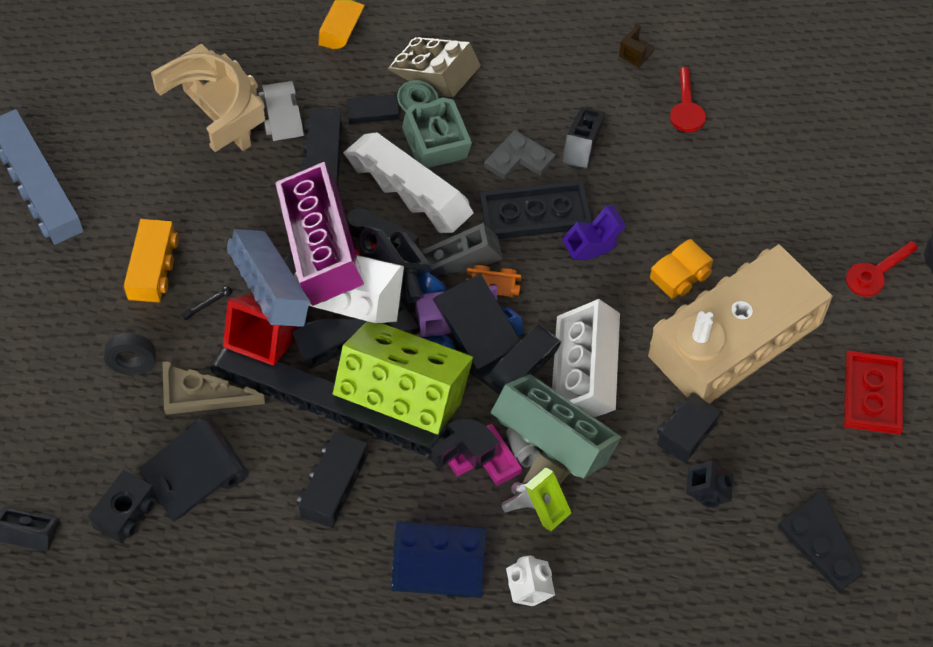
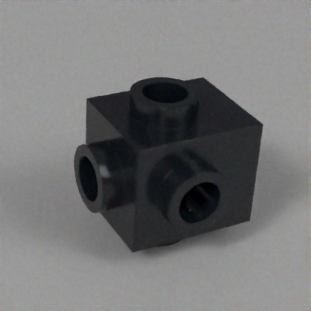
M713 461L688 467L686 494L708 508H715L719 504L732 501L734 482L731 473Z

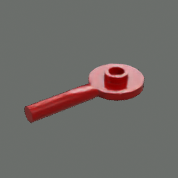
M682 67L680 69L682 103L672 108L670 121L680 131L694 132L703 127L706 114L699 105L692 103L690 69Z
M910 241L876 266L869 263L853 265L846 275L847 286L859 296L871 297L877 295L884 286L885 279L883 274L918 249L916 243Z

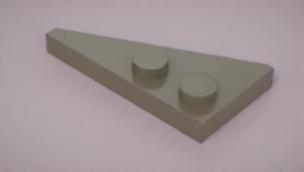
M163 362V394L166 415L265 404L264 394L258 393L255 389L248 387L241 389L229 385V381L211 375H201L198 371L192 369L185 371L173 367L170 362Z

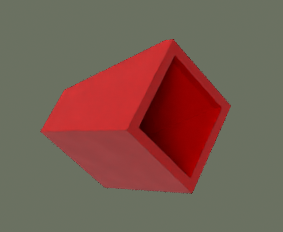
M253 293L230 298L227 304L223 347L275 365L294 343L295 338L292 331L297 330L299 326L271 325L265 314L262 313L260 305L255 301Z

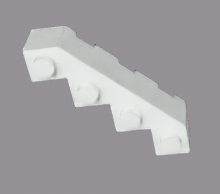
M377 132L364 134L343 152L357 173L370 172L383 192H398L412 213L425 212L440 233L454 232L474 213L469 206L468 199L460 191Z

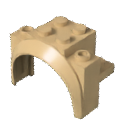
M201 43L182 56L151 72L155 91L160 96L177 85L182 84L183 90L214 121L207 127L211 142L209 145L214 152L232 141L242 151L251 146L250 130L265 121L263 110L265 105L257 95L256 89L258 85L251 75L247 76L236 60L232 61L225 53L223 55L215 54L214 51H209ZM202 80H209V82L204 84Z

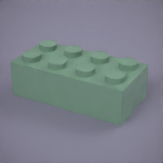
M531 374L506 384L491 411V414L497 417L502 425L514 429L521 434L523 440L535 444L544 451L547 457L558 460L567 467L571 474L583 479L608 463L622 438Z

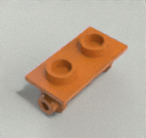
M474 265V269L467 268L468 275L474 277L481 273L488 286L497 285L498 296L513 298L514 295L519 296L520 285H515L516 281L521 282L522 278L521 275L516 274V270L501 269L500 272L490 271V267Z

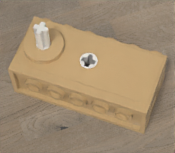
M778 244L771 250L765 249L752 263L749 264L747 262L737 270V273L731 277L726 276L722 278L712 290L703 291L690 305L687 306L685 304L681 306L669 319L660 320L653 328L648 357L687 398L691 393H694L710 404L823 323L833 296Z

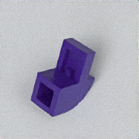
M606 205L592 223L576 222L563 237L562 241L573 260H589L614 249L618 245L615 238L626 225L615 206Z

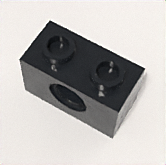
M123 470L88 515L93 528L122 544L127 537L130 538L135 534L139 526L138 522L143 515L149 514L153 510L157 498L153 486ZM123 506H131L127 511H119Z

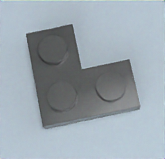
M514 130L484 162V168L504 180L519 164L541 176L555 161L556 154Z

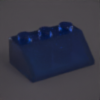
M396 521L391 591L481 598L486 528Z

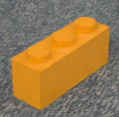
M140 219L124 282V289L128 300L160 303L162 293H167V271H171L173 268L174 258L171 254L173 248L178 247L179 235L174 231L172 221Z

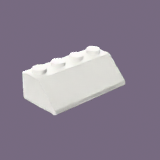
M356 255L364 285L312 306L373 323L397 322L404 266ZM296 272V273L294 274V277H295V279L297 280V282L299 283L298 277H297V272Z
M600 299L557 316L556 337L562 342L554 354L552 389L592 417L616 410L620 313Z

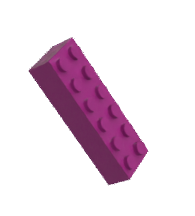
M325 162L275 182L298 281L310 300L311 305L314 306L328 301L333 297L364 285L337 185Z

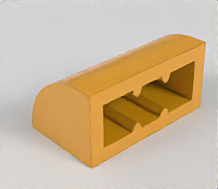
M335 0L319 30L318 45L331 49L344 47L365 5L352 0Z

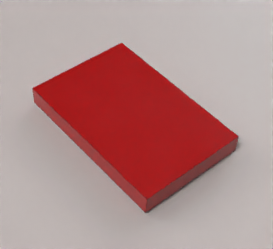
M855 351L846 352L844 427L901 435L903 431V358Z

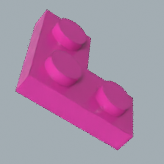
M490 424L486 427L500 442L499 455L485 464L484 468L495 485L498 486L521 474L522 468L493 424ZM463 454L448 463L457 477L473 469V466Z

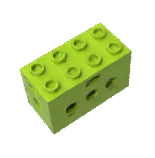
M366 321L342 347L333 395L439 434L462 403L473 357L383 323Z

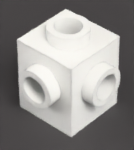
M523 556L517 560V563L506 568L509 580L508 585L514 603L535 606L555 596L551 578L552 573L548 561L536 559L534 556Z

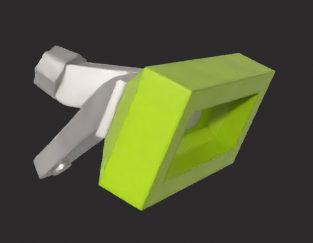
M544 468L527 484L514 483L511 487V492L515 496L502 502L504 512L526 507L535 509L542 525L549 531L554 530L571 514L556 476L548 468Z

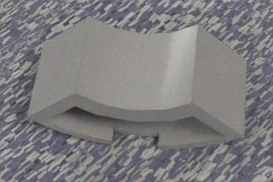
M293 82L263 85V92H259V97L262 99L268 114V120L264 121L266 134L272 135L273 141L304 136Z

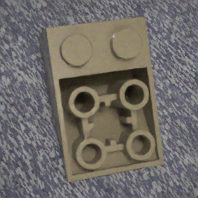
M415 37L409 42V45L402 53L395 57L388 70L408 81L420 80L427 82L436 90L438 96L453 98L481 65L470 42Z

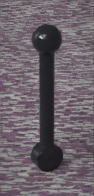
M225 286L222 292L193 309L184 311L181 316L184 320L189 319L195 313L224 296L229 297L232 294V289Z

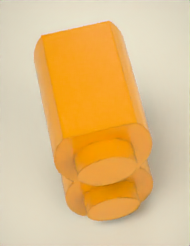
M689 239L678 246L671 254L659 260L651 268L650 279L671 299L678 295L682 297L691 290L692 284L698 280L702 282L710 276L713 259L693 240Z

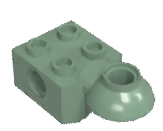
M411 80L404 83L398 90L397 98L400 107L406 112L402 129L414 159L426 168H431L467 158L472 142L455 101L444 97L438 99L436 90L427 82Z

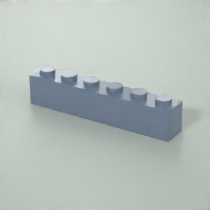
M15 109L1 115L0 159L3 165L7 163L10 165L7 171L14 183L19 181L18 191L24 201L29 199L31 204L27 205L34 220L40 219L41 223L38 226L44 238L50 237L55 245L84 232L78 215L18 111Z
M234 229L232 238L228 240L227 252L232 257L234 265L239 269L241 277L246 281L248 289L253 293L255 301L260 305L262 313L265 314L271 325L304 327L310 300L266 232Z

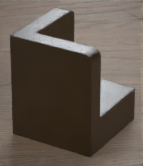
M636 24L621 40L619 57L640 68L654 52V46L639 39L641 26Z

